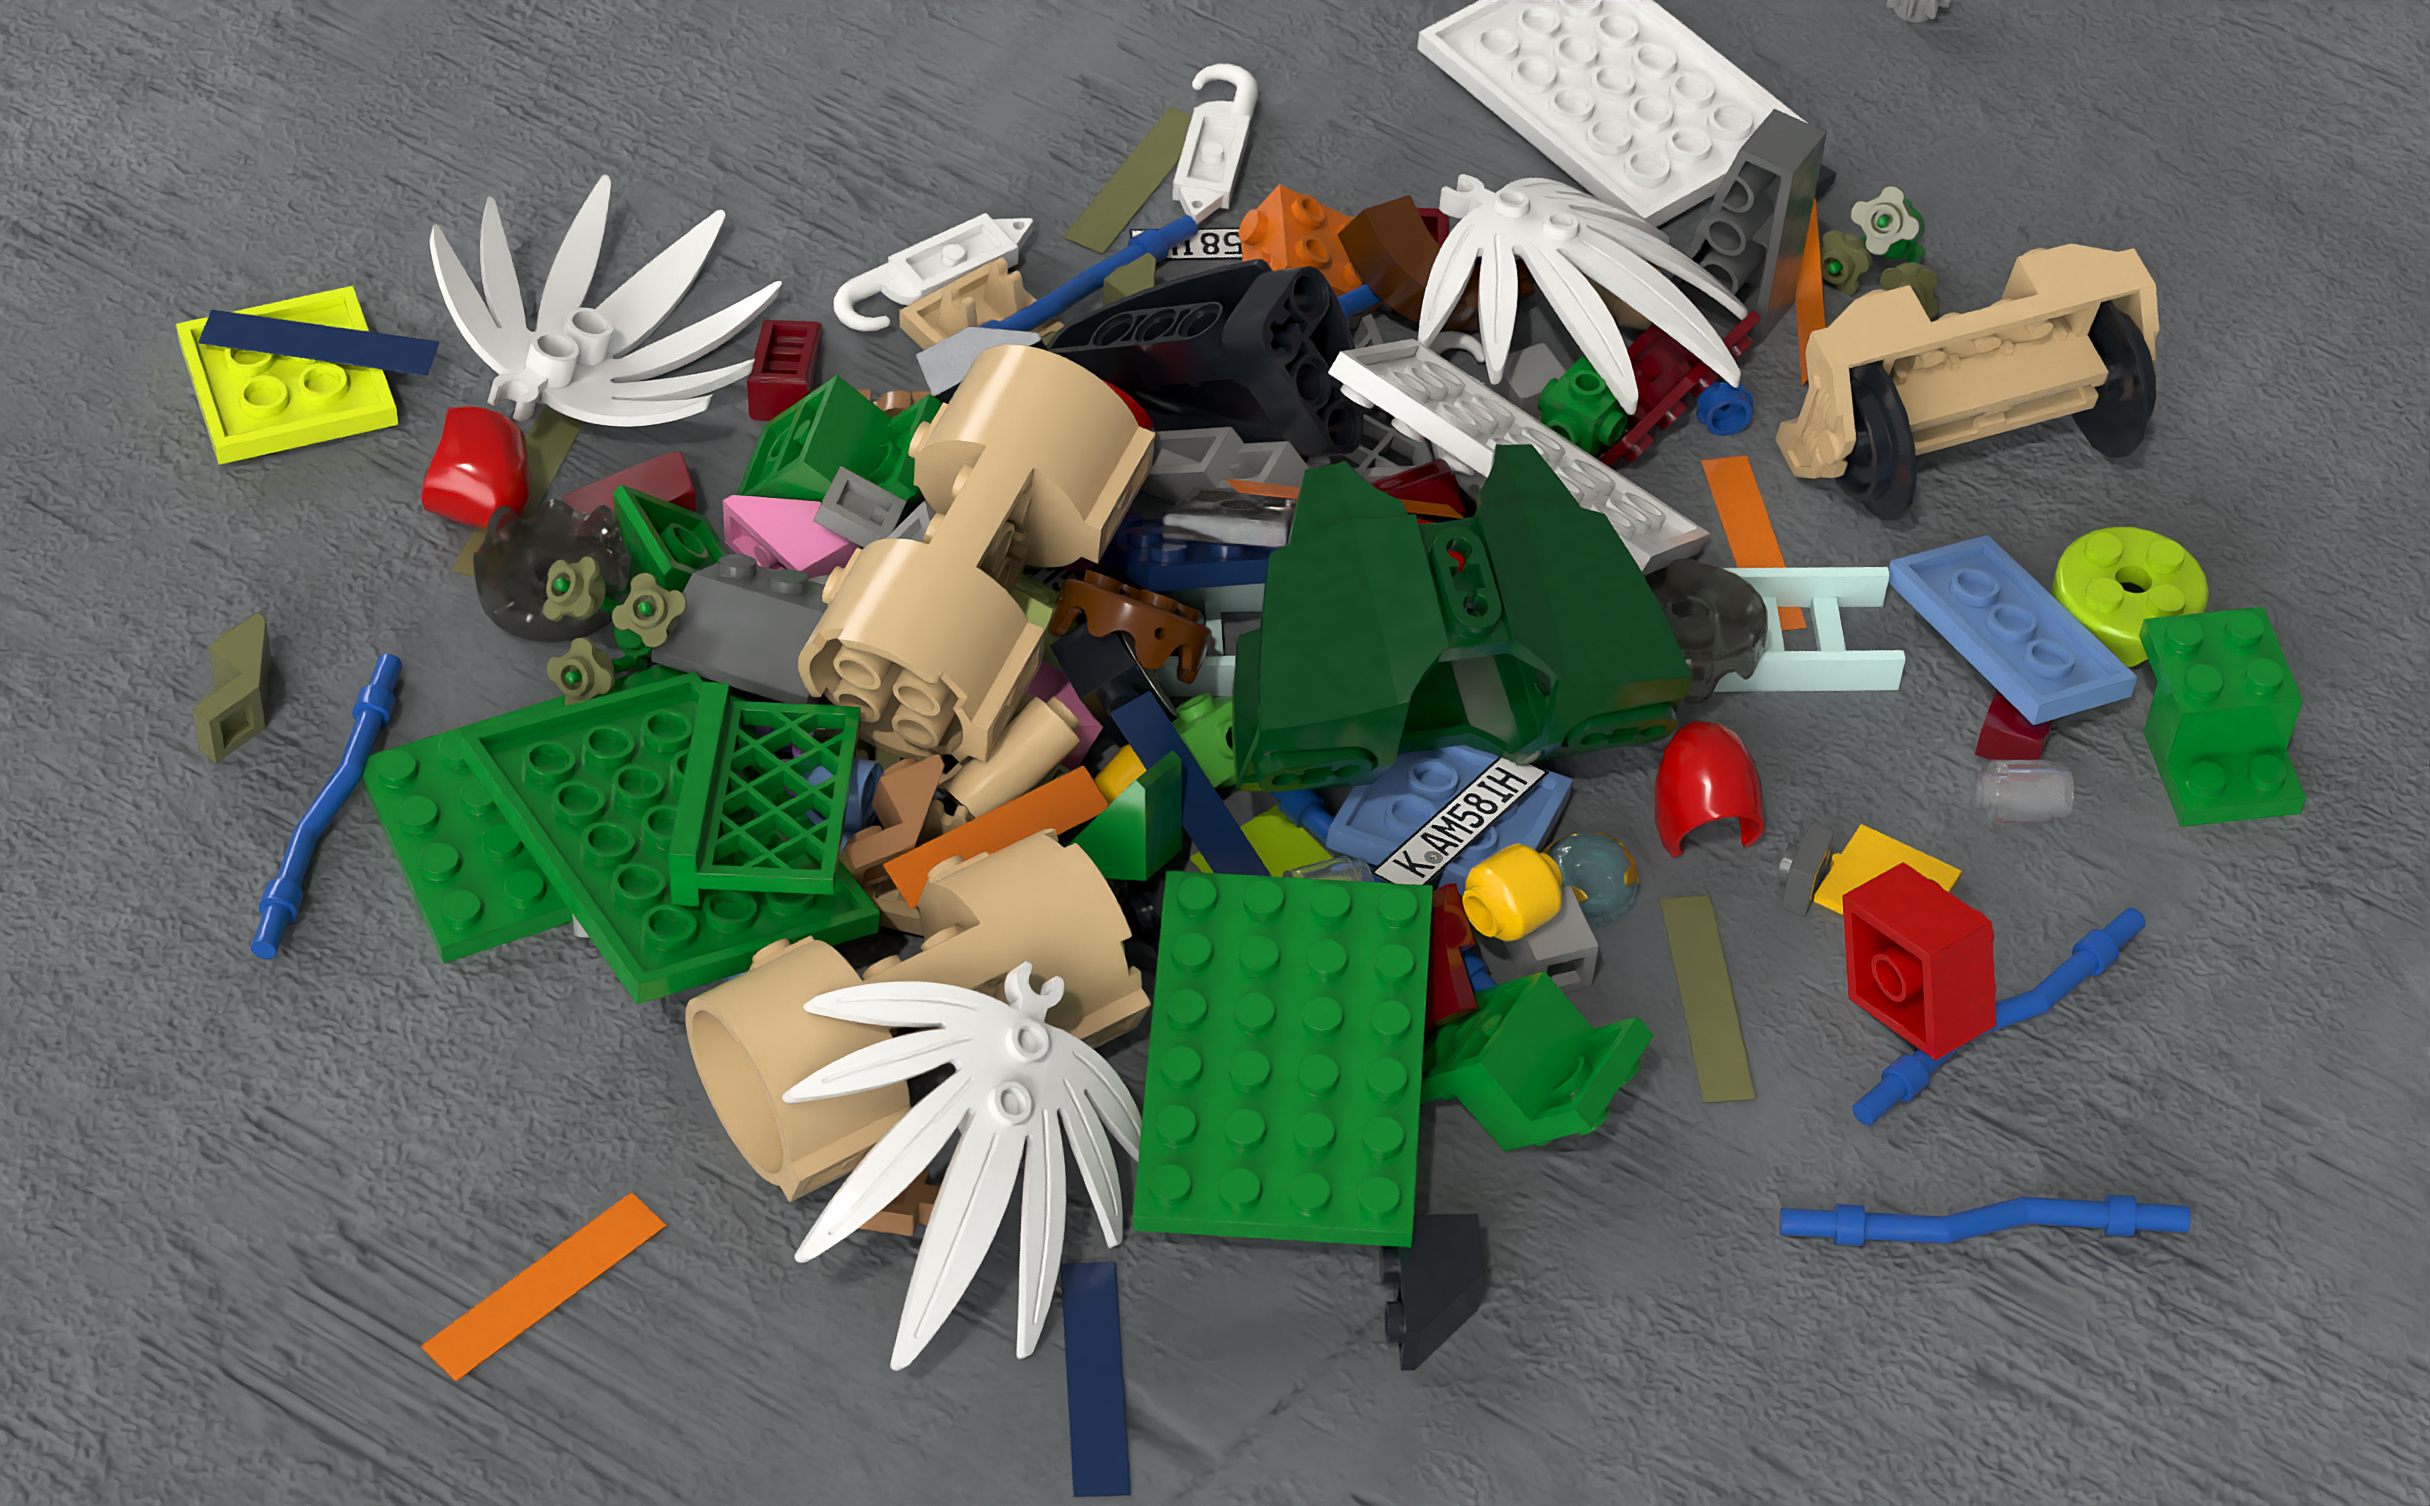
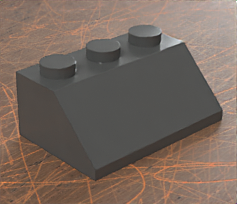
M741 554L722 556L719 558L718 563L692 574L682 593L687 600V610L680 616L679 624L673 633L669 635L667 643L662 647L652 649V662L687 673L696 671L700 677L719 683H729V686L783 703L818 705L828 700V698L824 694L821 697H812L800 677L798 658L828 607L827 603L822 602L825 585L808 580V575L798 570L783 569L776 571L759 566L756 559L751 556Z

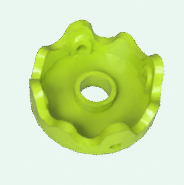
M2108 527L2097 529L2078 537L2065 549L2057 563L2050 594L2127 667H2133L2148 659L2139 637L2143 620L2206 613L2209 588L2206 575L2198 561L2177 542L2153 531L2140 528ZM2120 583H2134L2144 589L2145 592H2127Z

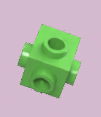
M1209 692L1199 694L1185 701L1176 709L1179 717L1171 723L1214 788L1217 787V789L1226 788L1236 783L1232 745V696L1212 698Z

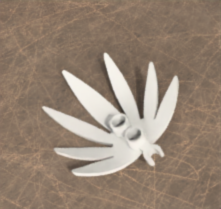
M1462 174L1458 177L1456 191L1446 186L1441 189L1439 209L1446 215L1463 219L1455 226L1445 240L1432 267L1420 316L1417 342L1429 348L1461 298L1477 258L1482 257L1478 288L1480 333L1490 382L1493 385L1498 384L1502 379L1516 316L1518 279L1515 260L1522 258L1571 336L1600 377L1605 380L1606 385L1628 415L1635 413L1638 402V389L1631 361L1621 334L1609 310L1580 271L1677 340L1735 388L1739 386L1740 369L1713 327L1671 281L1642 258L1696 286L1724 305L1741 320L1747 316V308L1709 272L1686 255L1669 245L1670 237L1659 229L1624 210L1601 202L1599 199L1566 184L1550 179H1520L1511 182L1494 193L1485 189L1483 183L1477 178Z
M607 175L601 176L577 214L554 260L541 299L535 332L529 331L526 327L524 308L514 265L497 205L491 196L487 198L483 212L480 239L482 282L489 310L437 224L433 225L430 236L433 265L447 308L460 332L473 350L499 374L493 380L488 403L494 406L505 399L516 401L513 419L518 422L525 421L533 415L537 402L547 404L556 411L578 420L599 425L624 427L665 423L707 410L712 395L693 399L688 398L717 390L749 375L755 359L699 374L649 381L642 380L680 368L728 341L757 318L778 297L782 282H774L746 299L698 323L625 356L645 341L669 317L687 294L718 238L725 218L723 210L713 213L658 255L596 309L581 308L597 264L608 211L611 180Z
M1027 961L1012 969L1006 977L1004 989L1010 1006L995 998L966 988L918 981L882 982L849 987L818 995L803 1006L806 1012L848 1021L899 1027L937 1026L940 1029L899 1036L851 1053L820 1069L782 1095V1099L786 1103L826 1099L888 1086L926 1073L945 1063H952L956 1068V1072L920 1100L871 1149L829 1202L795 1254V1260L798 1263L808 1262L871 1219L922 1172L958 1126L962 1135L936 1198L907 1293L891 1359V1368L894 1371L907 1367L926 1346L951 1313L978 1270L1007 1207L1018 1173L1025 1139L1027 1141L1021 1215L1016 1354L1018 1359H1023L1033 1353L1053 1296L1060 1265L1065 1228L1066 1174L1057 1112L1061 1116L1071 1148L1099 1218L1108 1248L1111 1249L1122 1241L1123 1211L1120 1183L1113 1153L1100 1120L1138 1164L1142 1126L1141 1116L1127 1087L1103 1057L1075 1036L1044 1023L1047 1010L1055 1006L1063 996L1064 980L1055 976L1043 984L1040 995L1036 994L1029 985L1032 964Z

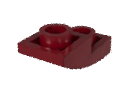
M1447 883L1432 891L1424 1032H1433L1478 1009L1461 957V952L1476 944L1456 883Z

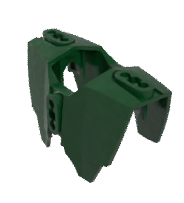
M1496 444L1493 449L1488 478L1476 497L1477 510L1474 517L1444 523L1418 524L1416 514L1408 515L1401 500L1375 488L1364 480L1346 461L1305 469L1294 510L1288 544L1271 552L1267 561L1260 628L1241 634L1237 639L1232 689V745L1236 791L1280 792L1372 785L1394 765L1396 755H1400V753L1461 745L1492 753L1514 762L1517 766L1609 748L1655 742L1671 735L1678 728L1675 711L1683 697H1686L1688 694L1692 674L1666 615L1638 564L1604 513L1582 508L1532 444ZM1448 551L1457 552L1464 557L1465 564L1462 571H1457L1459 567L1458 560L1452 558ZM1464 608H1472L1471 615Z

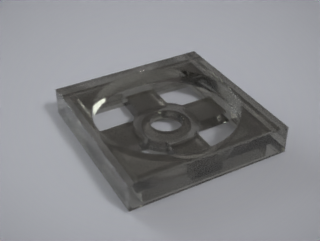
M1194 487L1163 517V538L1283 547L1289 541L1297 499L1240 493L1237 490Z

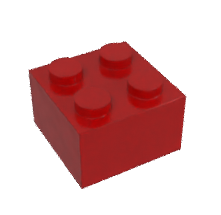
M1904 862L1842 895L1848 998L1935 1061L1996 1026V983L1994 980L1993 956L1994 931L1992 921L1981 911L1971 908L1944 890L1936 881L1928 879Z

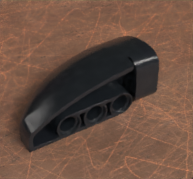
M1254 259L1180 277L1144 289L1076 318L1059 329L1046 345L1049 352L1060 355L1082 366L1099 379L1118 387L1130 395L1152 420L1154 432L1232 427L1244 444L1289 441L1305 463L1310 457L1353 453L1359 447L1363 438V406L1345 396L1340 390L1343 383L1328 373L1341 351L1356 349L1353 337L1336 294L1321 271L1312 266L1272 270L1264 260Z

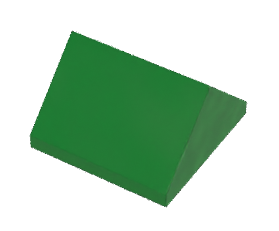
M620 484L613 492L617 552L633 578L639 574L648 573L656 578L658 586L667 591L677 590L683 593L693 573L719 562L720 557L729 555L705 515Z
M1173 750L1170 751L1129 785L1066 847L1077 843L1094 862L1104 878L1148 880L1182 849L1181 758Z

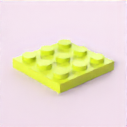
M353 286L233 311V313L369 332ZM208 317L176 324L179 344L218 465L398 425L396 405L383 369L199 344L198 341Z

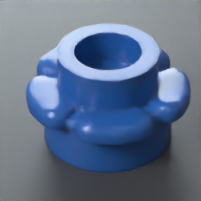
M1727 381L1711 384L1697 399L1699 409L1696 412V416L1699 422L1703 425L1706 424L1712 433L1721 436L1732 435L1743 430L1752 418L1751 408L1754 401L1751 392L1744 390V385L1740 382L1737 388L1730 385Z

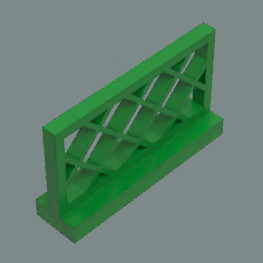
M703 682L669 849L672 905L699 906L702 889L834 895L861 725V707L730 701L729 683ZM742 725L771 726L775 731L755 741L742 731ZM819 728L844 729L843 733L822 744L809 735V733ZM791 743L804 752L787 763H783L772 754ZM753 763H757L768 772L750 783L745 782L735 774ZM819 766L824 767L834 775L816 786H813L801 777ZM784 785L798 795L779 806L774 805L764 797ZM747 805L760 815L741 827L727 817ZM813 808L827 818L808 830L794 820ZM775 829H778L790 839L770 851L757 841V839ZM738 849L753 859L742 866L716 865L718 860ZM807 852L819 861L822 866L821 870L792 869L786 863Z

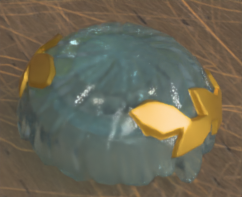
M1602 832L1572 834L1556 840L1541 852L1549 855L1558 865L1563 878L1560 888L1571 886L1588 924L1597 926L1601 922H1613L1631 907L1635 899L1637 884L1640 883L1637 867L1633 856L1626 846L1615 837Z

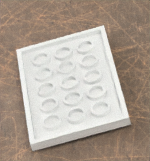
M1479 0L1419 32L1417 49L1601 202L1624 210L1655 228L1716 194L1740 148L1774 108L1804 121L1653 0Z
M1414 339L1341 351L1328 372L1343 383L1340 390L1349 399L1367 408H1373L1376 404L1394 416L1391 424L1398 431L1419 442H1423L1425 438L1429 439L1446 450L1442 457L1448 464L1467 475L1474 476L1476 472H1479L1488 478L1493 449L1496 444H1532L1582 508L1604 513L1643 575L1698 554L1711 534Z

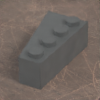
M1775 108L1740 148L1714 196L1715 199L1712 205L1702 217L1692 242L1683 253L1709 272L1736 296L1747 308V315L1754 310L1761 317L1746 333L1753 341L1760 344L1767 338L1795 301L1827 135L1826 131ZM1674 274L1669 280L1694 304L1706 319L1727 329H1732L1741 321L1720 302Z

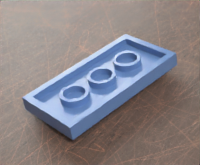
M1988 534L1891 560L1888 569V583L2033 725L2132 696L2137 676Z

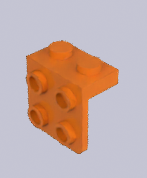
M1279 184L1257 209L1250 210L1243 218L1239 228L1243 262L1261 259L1272 270L1305 266L1315 267L1325 276L1337 297L1366 284L1351 263L1337 235L1355 217L1344 215L1321 204L1310 195L1300 194ZM1382 302L1370 307L1371 313H1373L1381 305Z

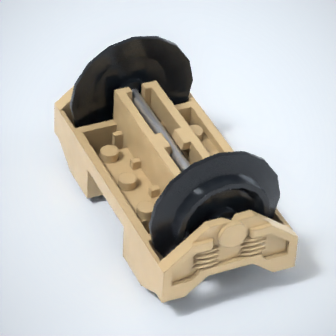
M2070 243L2047 250L2045 248H2036L2017 257L2001 300L1995 302L1990 307L1964 314L1957 312L1949 313L1933 322L1929 320L1910 285L1888 291L1883 289L1871 291L1861 298L1855 299L1828 328L1811 332L1805 349L1809 389L1799 417L1781 422L1775 441L1794 477L1813 479L1819 477L1835 478L1846 495L1856 502L1861 501L1866 510L1882 521L1902 518L1912 505L1917 481V455L2072 414L2075 423L2091 446L2109 458L2130 456L2143 441L2147 421L2153 414L2156 402L2155 340L2159 333L2156 284L2134 248L2115 252Z

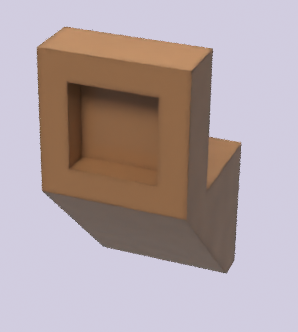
M939 754L920 762L916 758L903 759L887 768L883 772L882 777H880L872 806L885 830H882L881 826H872L859 831L846 842L840 857L841 862L862 889L890 878L883 864L915 849L944 768V763Z

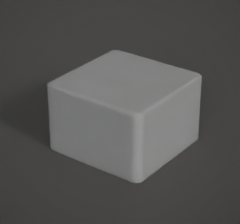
M1539 343L1508 354L1501 381L1496 385L1490 382V389L1533 418L1538 419L1541 418L1542 411L1538 410L1537 404L1544 387L1552 378L1559 380L1567 371L1545 343Z

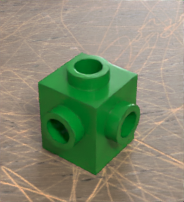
M1584 355L1559 380L1552 378L1546 384L1537 404L1538 410L1542 411L1541 423L1593 457L1605 445L1608 447L1614 446L1622 436L1627 425V413L1610 391L1605 380L1600 377Z

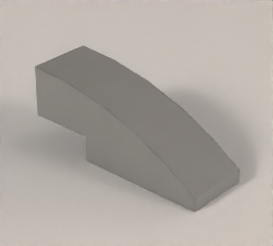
M1232 427L1154 432L1155 442L1152 468L1139 491L1189 508L1226 516L1287 520L1296 506L1297 499L1240 493L1225 478L1300 487L1305 469L1310 468L1289 441L1244 444Z

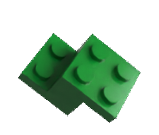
M836 375L764 425L736 495L817 501L822 503L832 480L841 466L906 500L907 502L904 506L906 507L921 493L920 488L914 485L915 458L909 456L911 441L917 428L923 421L931 424L943 403L932 394H928L894 418H891L839 375Z
M2264 607L2144 619L2139 637L2158 683L2143 733L2180 827L2301 814L2306 796L2286 749L2303 699Z
M1545 971L1473 992L1478 1009L1446 1024L1433 1033L1423 1047L1420 1104L1439 1098L1443 1101H1448L1457 1097L1504 1152L1533 1144L1536 1147H1540L1553 1139L1575 1133L1581 1136L1586 1135L1597 1129L1606 1120L1610 1113L1608 1104L1620 1086L1627 1083L1639 1071L1641 1067L1639 1058L1654 1037V1034L1638 1016L1593 1028Z

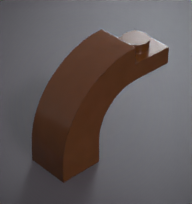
M1407 195L1364 209L1337 235L1354 268L1369 288L1395 311L1414 322L1420 323L1426 286L1441 246L1430 235L1411 196ZM1522 258L1515 260L1518 279L1517 303L1529 298L1536 292L1533 287L1536 281ZM1481 265L1474 266L1461 298L1441 331L1463 333L1480 331L1478 288Z

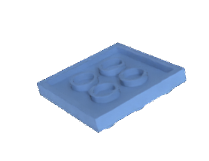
M1465 745L1396 755L1394 765L1372 785L1353 787L1328 829L1325 848L1378 866L1499 756ZM1548 771L1549 774L1428 884L1440 888L1447 883H1456L1459 894L1463 896L1465 881L1469 871L1475 865L1504 847L1519 843L1532 847L1540 853L1570 798L1574 779Z

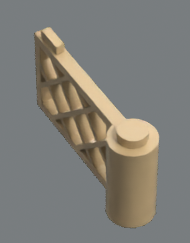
M1025 692L987 762L985 763L972 756L966 757L958 762L946 775L942 772L937 788L957 806L967 807L971 820H974L1032 791L1080 743V739L1073 731L1081 723L1055 696L1045 703L1040 698L1032 697L1028 692Z

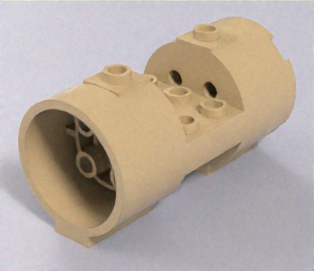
M999 345L980 353L972 363L949 404L943 402L931 424L923 421L919 425L910 444L909 456L915 458L914 485L920 488L923 496L936 512L927 527L923 542L889 538L874 541L863 549L857 547L845 569L839 566L835 567L826 582L822 594V602L827 603L828 607L798 658L800 677L812 697H821L824 694L835 706L861 707L859 738L888 753L905 759L916 758L918 762L937 754H952L958 761L972 756L986 763L1043 662L1045 628L1027 620L1023 610L1010 595V592L1026 565L1060 567L1071 564L1080 557L1097 564L1099 563L1152 468L1155 433L1138 425L1125 402L1106 383L1082 366L1060 355L1024 345Z
M1046 828L991 855H988L985 851L966 861L962 855H956L939 863L927 874V883L917 902L920 908V921L925 941L921 946L923 952L901 962L898 955L882 959L863 973L864 981L861 980L852 966L838 951L823 941L814 940L810 935L790 945L787 939L771 943L753 956V963L748 972L704 992L688 1002L685 1020L690 1049L703 1086L720 1121L747 1162L765 1180L773 1185L780 1186L789 1203L854 1171L871 1149L912 1107L910 1105L907 1080L859 1093L797 1103L784 1102L782 1095L820 1069L858 1050L899 1036L940 1029L937 1026L899 1027L876 1025L813 1014L803 1009L804 1004L812 998L828 992L866 984L918 981L966 988L995 998L1010 1006L1004 989L1006 977L1012 969L1027 961L1032 964L1029 985L1036 994L1040 995L1043 984L1053 977L1058 976L1064 980L1063 996L1055 1006L1047 1010L1044 1023L1075 1036L1092 1049L1137 1028L1151 1003L1142 989L1141 971L1134 966L1128 969L1123 941L1132 937V934L1108 883L1094 862L1077 843L1064 848L1058 843L1056 829Z

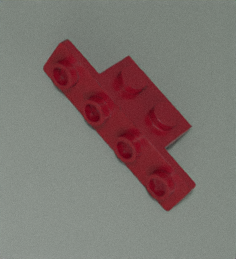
M1754 310L1721 338L1734 360L1754 342L1746 334L1761 319ZM1654 323L1627 348L1637 384L1638 402L1635 413L1633 415L1627 414L1626 428L1628 431L1598 459L1608 467L1621 456L1628 464L1634 461L1655 441L1648 432L1655 424L1663 431L1689 407L1681 399L1688 391L1696 398L1720 376Z

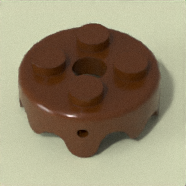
M1086 570L1083 581L1074 578L1064 580L1048 625L1049 634L1063 637L1069 630L1072 622L1079 616L1080 611H1082L1084 622L1087 621L1089 633L1097 638L1108 637L1116 631H1126L1129 635L1133 636L1136 661L1140 666L1153 670L1163 666L1173 650L1179 646V661L1176 670L1177 679L1189 685L1194 682L1203 664L1212 637L1211 629L1198 623L1201 611L1154 592L1128 586L1121 581L1090 570Z

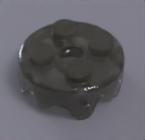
M557 499L548 501L541 512L527 519L518 518L517 514L509 506L503 505L497 508L489 519L486 536L480 549L473 555L477 597L485 614L498 627L513 636L536 642L556 643L573 641L576 638L592 635L608 626L612 622V615L600 609L593 616L584 620H578L568 615H564L557 622L548 619L543 611L544 603L548 599L546 592L547 584L540 581L548 575L549 569L556 561L564 560L569 564L579 563L583 557L588 556L595 559L599 564V574L605 582V596L624 604L631 593L630 584L633 579L631 553L628 552L624 544L619 522L614 512L606 505H599L591 514H586L573 509L566 502Z
M1684 558L1674 560L1668 566L1644 575L1667 617L1692 674L1688 694L1686 697H1683L1685 702L1695 705L1706 702L1712 696L1718 681L1728 673L1735 672L1745 680L1750 679L1757 668L1763 651H1765L1768 630V611L1762 596L1750 583L1737 574L1723 568ZM1689 615L1683 619L1679 618L1680 616Z

